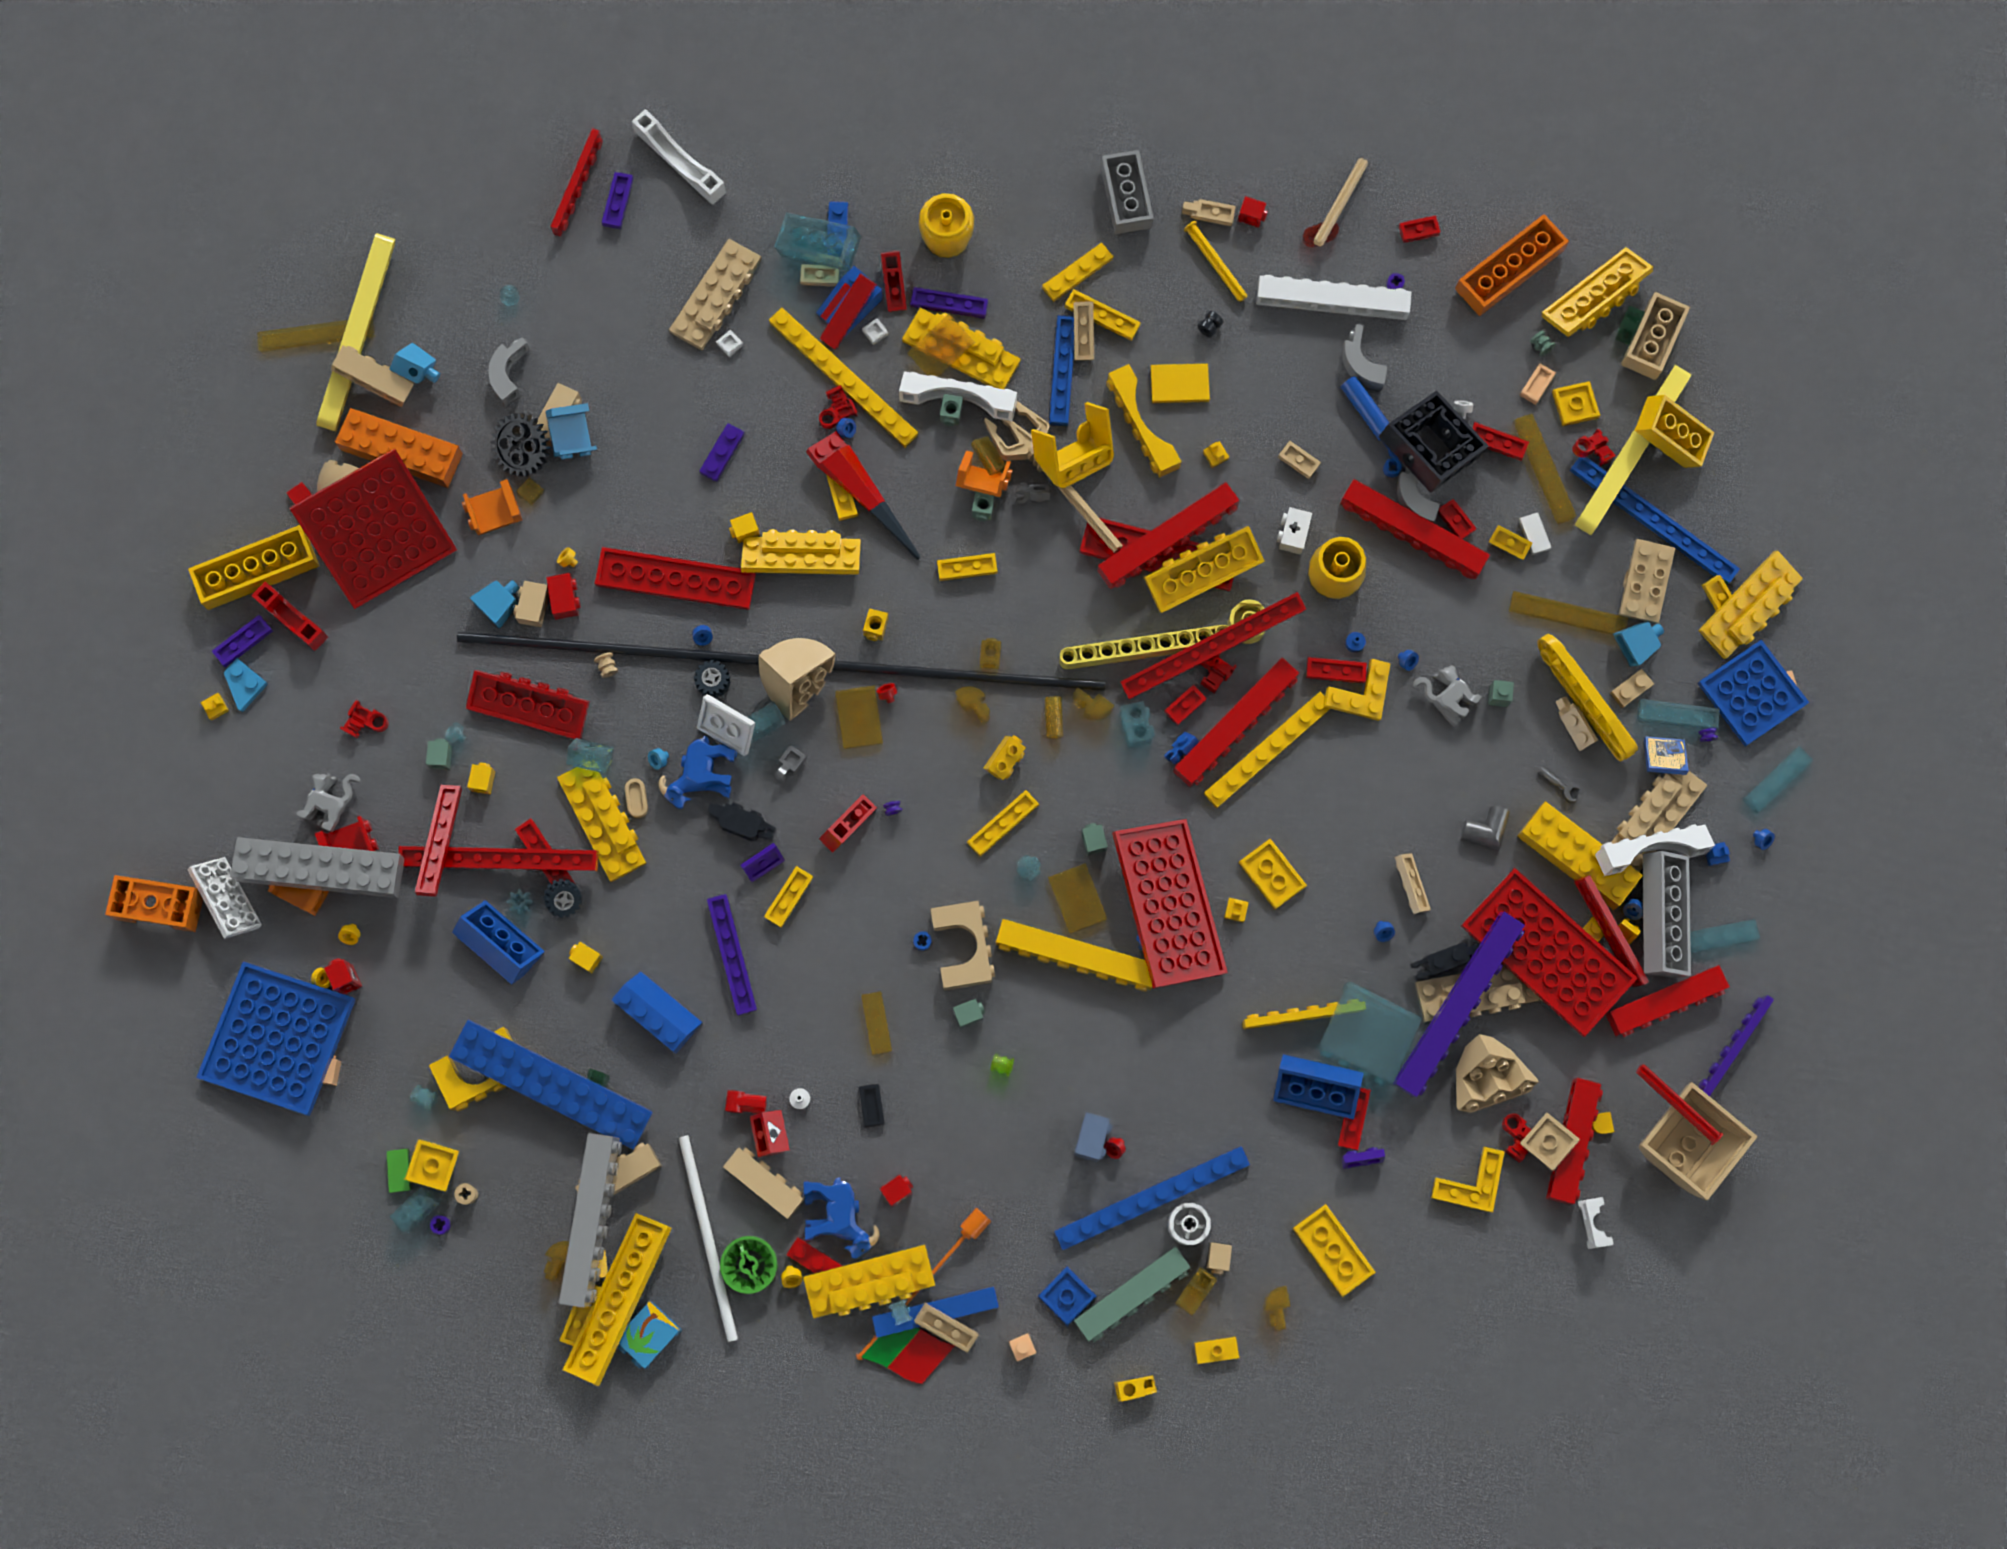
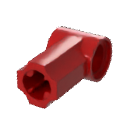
M727 1090L726 1112L759 1114L766 1111L767 1096Z

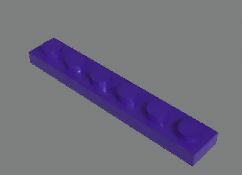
M727 894L708 898L707 902L737 1016L758 1011Z
M1769 995L1761 998L1758 997L1752 1004L1754 1009L1750 1014L1747 1013L1741 1021L1742 1027L1730 1037L1732 1042L1729 1046H1725L1719 1054L1721 1058L1718 1063L1714 1062L1709 1068L1708 1072L1710 1075L1708 1078H1704L1699 1083L1698 1087L1709 1097L1774 1001Z

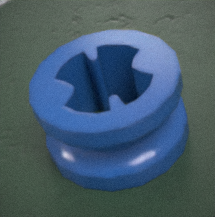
M1388 459L1383 466V472L1387 477H1396L1400 473L1402 465L1397 459ZM1392 464H1393V465L1396 466L1395 472H1394V470H1392V471L1389 470V467H1390L1389 465L1392 466Z
M924 931L918 932L913 939L914 946L920 951L927 950L931 946V936ZM920 936L928 938L926 940L927 945L917 944Z

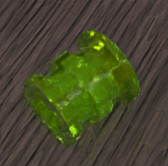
M995 1053L990 1071L996 1070L999 1074L1006 1073V1076L1009 1078L1015 1058L1009 1060L1006 1056L1000 1057L999 1054Z

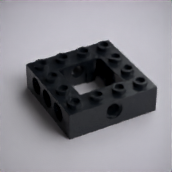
M1437 390L1390 422L1379 435V438L1430 493L1479 459L1489 447ZM1426 426H1429L1452 451L1449 454L1446 453L1437 463L1435 462L1437 459L1436 453L1430 450L1417 434Z

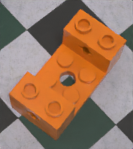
M114 875L105 915L118 921L131 923L142 921L168 925L176 930L196 933L203 898L195 887ZM154 896L156 898L155 905L148 907L146 904L147 899Z

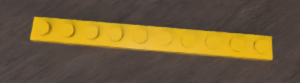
M781 308L769 319V323L837 386L841 385L843 391L904 448L918 436V432L785 309Z

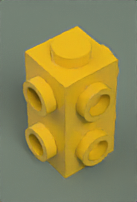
M1015 735L1012 737L1005 736L983 768L999 780L1008 779L1013 773L1014 769L1012 767L1016 762H1020L1025 754L1023 751L1026 747L1022 745L1023 741Z

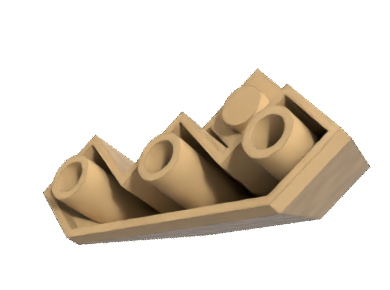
M1479 1034L1465 1046L1456 1068L1457 1109L1470 1113L1529 1093L1539 1081L1512 1050L1493 1037Z

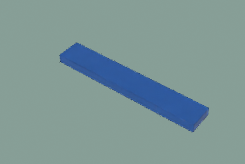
M1057 315L1049 425L1068 426L1074 356V317Z
M994 1286L927 1303L953 1319L999 1307ZM924 1304L872 1316L876 1337L921 1327L914 1322V1319Z

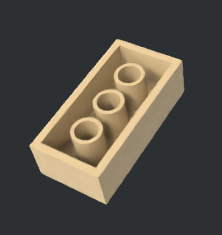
M1654 292L1645 308L1621 365L1656 380L1665 366L1690 307Z

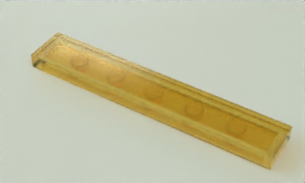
M370 317V325H368V331L365 332L366 338L375 337L373 317ZM348 320L257 332L259 351L266 352L342 341Z
M1533 414L1514 419L1513 423L1520 438L1529 441L1526 453L1557 524L1575 519L1577 515Z
M1516 591L1512 592L1509 611L1609 635L1626 629L1628 617Z

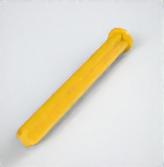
M1197 222L1189 223L1184 228V232H1188L1235 298L1242 302L1247 298L1246 292L1196 226Z

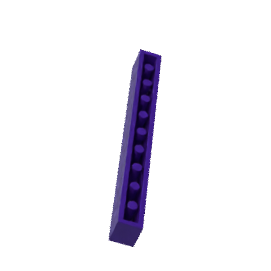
M1506 912L1499 913L1392 1084L1412 1097L1421 1096L1427 1088L1425 1083L1429 1078L1432 1079L1438 1070L1437 1064L1448 1055L1449 1051L1447 1048L1458 1039L1460 1034L1457 1032L1461 1026L1465 1027L1470 1020L1469 1013L1471 1010H1475L1480 1004L1481 999L1479 997L1483 992L1486 993L1492 984L1490 982L1491 978L1502 969L1503 965H1501V962L1504 958H1508L1511 955L1513 943L1515 940L1519 941L1524 934L1522 929L1525 925Z

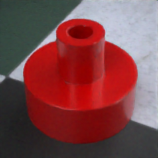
M894 683L884 684L876 690L879 699H886L888 704L895 701L893 696L898 692Z
M1112 1137L1104 1144L1106 1154L1113 1159L1121 1158L1126 1151L1122 1138Z

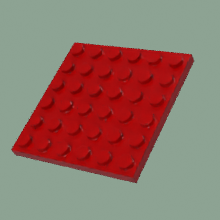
M395 448L290 507L292 514L354 609L457 550Z

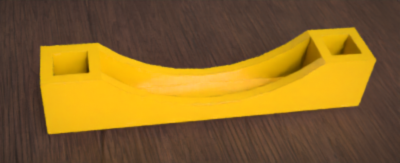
M1127 364L1108 373L1106 384L1110 392H1114L1117 406L1119 408L1122 407L1125 421L1127 424H1131L1134 438L1140 441L1144 456H1148L1151 461L1150 467L1153 473H1157L1160 478L1180 469L1181 460L1173 445L1155 436L1141 419L1135 399L1138 380L1130 365Z

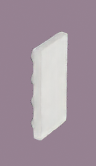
M225 857L188 868L192 880L224 939L259 929L262 926L241 885L230 877L231 867Z

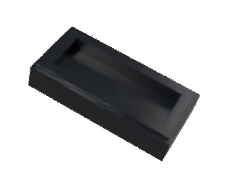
M879 1083L859 1086L864 1127L885 1125Z

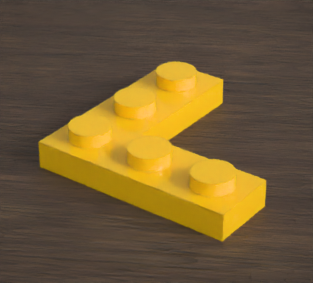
M1376 659L1369 660L1364 695L1330 686L1327 687L1323 707L1377 721L1381 720L1391 663Z
M1483 1147L1475 1187L1436 1177L1431 1198L1492 1213L1505 1151Z

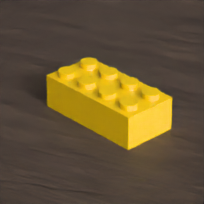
M1665 394L1647 397L1634 430L1684 468L1702 467L1715 433Z

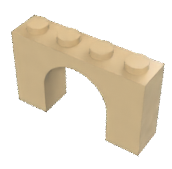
M979 901L931 908L934 931L962 928L969 931L977 942V951L970 961L961 965L940 968L944 991L992 983L991 977H995L994 966L989 965L988 957H992L990 945H986L985 938L988 937L987 925L983 926L982 918H985L984 907L979 906Z

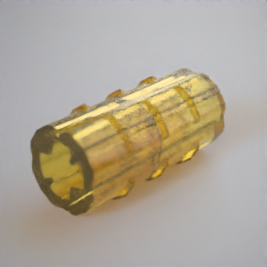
M1050 696L1045 698L1046 738L1058 739L1063 737L1062 697Z

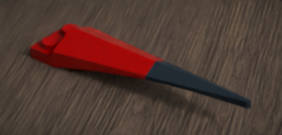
M837 431L806 450L808 456L821 471L863 505L916 559L919 560L921 558L858 457Z

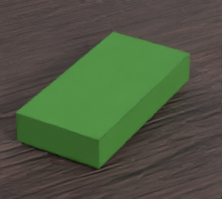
M409 1149L387 1151L389 1193L411 1191V1181L404 1180L410 1164Z

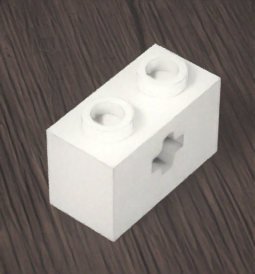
M1289 507L1288 513L1283 514L1281 524L1284 525L1283 531H1279L1276 541L1280 543L1279 550L1302 554L1312 516L1311 512Z

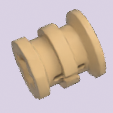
M604 653L594 659V662L599 664V671H602V678H608L618 673V668L614 667L615 661L611 659L613 653Z
M463 1183L456 1188L454 1196L461 1204H472L478 1198V1191L472 1185ZM466 1190L471 1192V1195H468L467 1198L463 1197Z

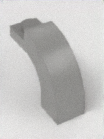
M1356 324L1354 331L1350 330L1349 338L1345 340L1342 348L1344 366L1351 377L1356 376L1364 387L1382 391L1387 366L1371 363L1362 355L1360 343L1363 325Z
M523 337L513 341L508 349L501 344L494 352L489 363L488 374L491 386L505 407L520 396L518 388L509 379V371L512 365L530 350L528 343Z
M1406 467L1405 473L1401 472L1397 482L1398 501L1400 505L1434 523L1440 504L1427 500L1420 495L1416 488V477Z

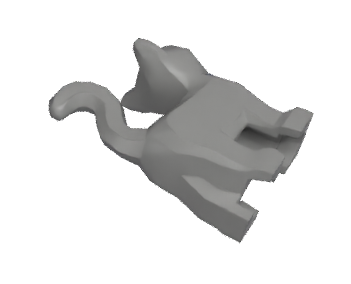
M1450 665L1442 670L1439 669V673L1433 675L1435 679L1447 685V688L1439 695L1432 694V684L1425 677L1417 678L1413 682V686L1417 688L1420 685H1424L1425 697L1455 727L1461 720L1459 716L1465 717L1469 712L1468 708L1459 706V701L1463 700L1470 706H1473L1482 697L1479 694H1472L1467 684L1458 678L1456 668Z
M329 773L327 775L315 774L312 777L314 788L308 795L304 810L298 811L296 815L311 821L320 810L325 815L323 819L318 821L317 825L333 832L339 822L340 815L345 811L347 803L352 798L353 792L350 782H360L359 776L355 774H349L342 780V789L344 791L342 798L327 793L337 780L335 776L331 777Z

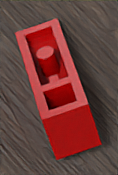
M900 251L881 252L888 312L906 310Z
M862 794L819 840L833 853L877 807Z

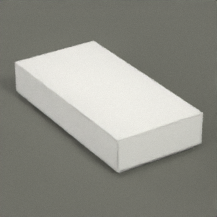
M1534 513L1519 518L1518 521L1525 539L1533 543L1530 547L1531 554L1534 555L1550 550L1551 545L1539 514Z

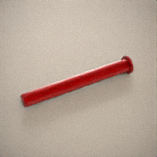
M1642 1064L1637 1068L1636 1074L1710 1140L1712 1146L1720 1140L1723 1133H1719L1646 1065Z

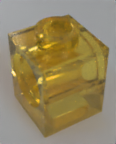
M986 638V640L981 641L980 668L999 669L1001 641L995 638ZM989 649H992L996 652V654L994 656H988L985 652Z

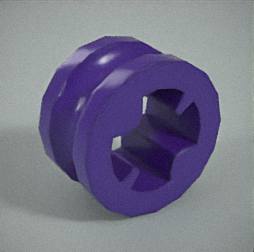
M1393 273L1389 276L1386 286L1388 289L1393 290L1403 288L1405 279L1401 274ZM1393 280L1400 282L1398 286H1394L1395 283L1392 284Z
M1716 728L1700 730L1698 732L1701 735L1700 742L1717 740L1718 736L1715 735V732H1717Z
M900 801L885 803L883 805V808L886 809L885 815L890 816L902 812V808L899 807Z
M442 1215L433 1217L430 1222L431 1230L440 1235L447 1233L451 1227L450 1220ZM439 1219H441L442 1222L445 1221V1225L442 1227L443 1230L439 1231L440 1228L436 1229L435 1225L438 1224Z

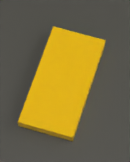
M1326 1204L1292 1228L1341 1297H1344L1376 1273Z

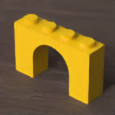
M505 1027L494 1031L513 1041ZM448 1055L429 1065L449 1109L453 1111H462L468 1107V1103L474 1100L479 1102L487 1097V1093L493 1090L498 1092L506 1087L491 1078L481 1084H467L461 1078L453 1059L449 1058Z

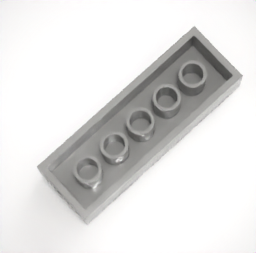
M1665 851L1643 854L1644 974L1667 978L1691 976L1688 856Z

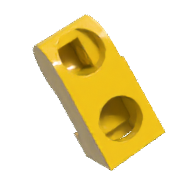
M1153 1375L1114 1382L1118 1402L1144 1397L1145 1395L1157 1392Z

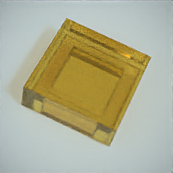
M529 477L516 492L530 505H533L545 491Z

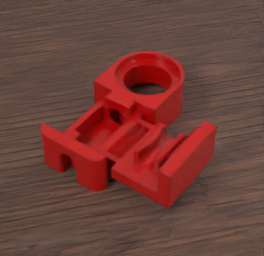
M841 385L826 392V397L828 400L831 399L833 404H831L832 407L822 411L819 415V422L822 428L832 429L836 427L842 418H847L854 414L856 417L858 416L856 407L851 399H847ZM824 416H832L833 421L830 424H825L822 421Z
M1597 429L1588 438L1586 435L1579 438L1572 446L1573 453L1580 458L1587 457L1593 452L1597 454L1596 456H1599V460H1601L1598 465L1599 467L1611 462L1616 456L1606 445L1609 440L1606 436H1602L1603 432L1600 429ZM1578 445L1584 446L1586 451L1581 450Z
M1220 654L1213 657L1211 661H1205L1200 664L1209 670L1208 673H1210L1207 678L1204 676L1200 684L1214 694L1222 682L1228 681L1236 669V664L1231 666L1219 658Z
M356 700L348 711V715L351 718H348L345 725L340 727L343 732L358 739L360 729L365 727L364 723L368 728L376 732H383L388 728L389 721L384 714L375 709L371 712L360 706L361 703ZM381 717L384 719L381 727H374L373 722L376 718Z
M1511 1113L1503 1118L1502 1127L1508 1134L1514 1137L1515 1143L1513 1146L1509 1145L1505 1152L1520 1163L1529 1152L1520 1143L1531 1129L1525 1125L1527 1123L1526 1120L1515 1113ZM1509 1118L1517 1121L1516 1129H1511L1508 1126L1507 1120Z

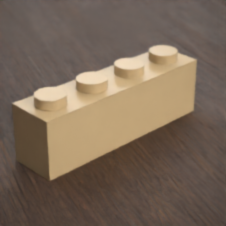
M343 345L331 367V370L400 407H403L414 385L411 380L389 370V366L377 364L375 359L370 356L364 357L351 346L345 347Z
M644 1143L635 1146L634 1152L627 1156L622 1154L617 1157L616 1163L619 1164L618 1173L613 1177L612 1184H615L614 1195L662 1167L650 1144L644 1145ZM579 1185L575 1186L577 1192L579 1189Z
M746 1147L744 1150L738 1148L723 1167L789 1220L803 1203L804 1199L801 1197L803 1193L795 1186L790 1189L785 1185L787 1180L777 1173L774 1176L770 1173L771 1167L762 1160L760 1163L753 1159L755 1154Z

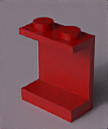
M362 816L357 817L358 822L327 834L323 831L314 833L319 846L367 851L379 849L376 839L371 837L370 832L373 830L369 820H365Z

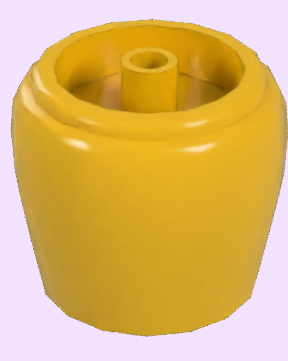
M943 193L933 196L925 202L919 214L918 225L926 247L933 254L945 258L957 256L965 250L973 234L974 216L971 207L963 198L954 194Z
M1336 537L1325 542L1316 549L1309 561L1308 576L1311 585L1318 593L1327 598L1341 599L1352 595L1360 588L1366 576V557L1363 548L1356 541L1348 537Z

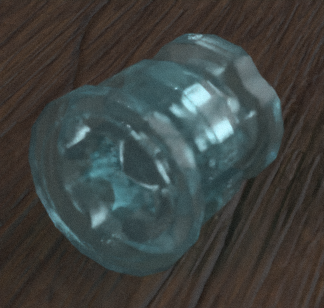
M417 1085L411 1093L410 1101H416L417 1105L424 1106V1109L429 1111L435 1104L438 1093H431V1090L423 1089V1086Z
M907 1299L888 1306V1309H892L893 1313L891 1315L892 1318L895 1317L896 1326L913 1319L909 1315V1307H906Z

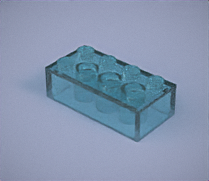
M786 212L774 248L781 257L849 271L859 246L861 235L853 226Z

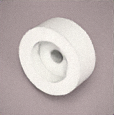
M1455 401L1453 408L1459 412L1463 419H1466V413H1472L1473 403Z
M798 1088L792 1091L789 1100L795 1109L802 1110L810 1104V1095L805 1089Z

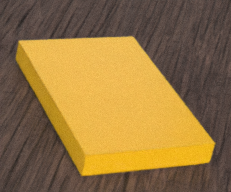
M1208 363L1150 366L1152 403L1210 401Z
M1271 838L1238 862L1274 910L1307 887L1306 883Z

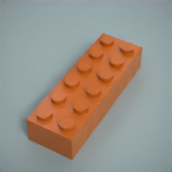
M1543 214L1460 278L1455 290L1480 317L1560 255L1567 247L1569 240Z
M350 408L335 441L341 451L369 461H373L395 448L412 476L446 488L449 487L463 455L458 445Z

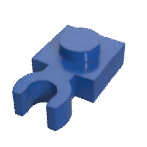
M1184 732L1171 745L1173 749L1169 750L1164 757L1168 762L1172 761L1175 765L1180 761L1182 755L1186 756L1199 743V740L1195 736Z

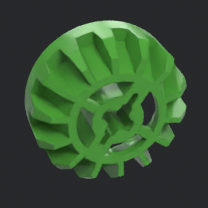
M744 1236L734 1240L726 1247L721 1257L720 1269L724 1281L733 1290L744 1294H754L766 1289L775 1279L778 1263L776 1253L769 1243L758 1237ZM749 1251H756L763 1258L758 1260L756 1257L750 1256ZM741 1255L742 1259L739 1263L740 1268L736 1270V1261L738 1257ZM747 1259L755 1263L752 1266V1271L744 1267L747 1264ZM764 1261V1271L760 1276H758L757 1271L760 1267L759 1263ZM742 1271L748 1274L751 1280L743 1279L738 1272Z

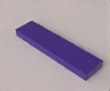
M914 287L910 306L985 319L989 299Z

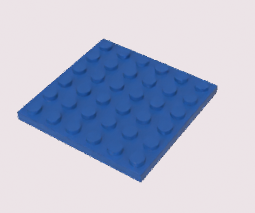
M243 962L196 1078L310 1116L356 999Z

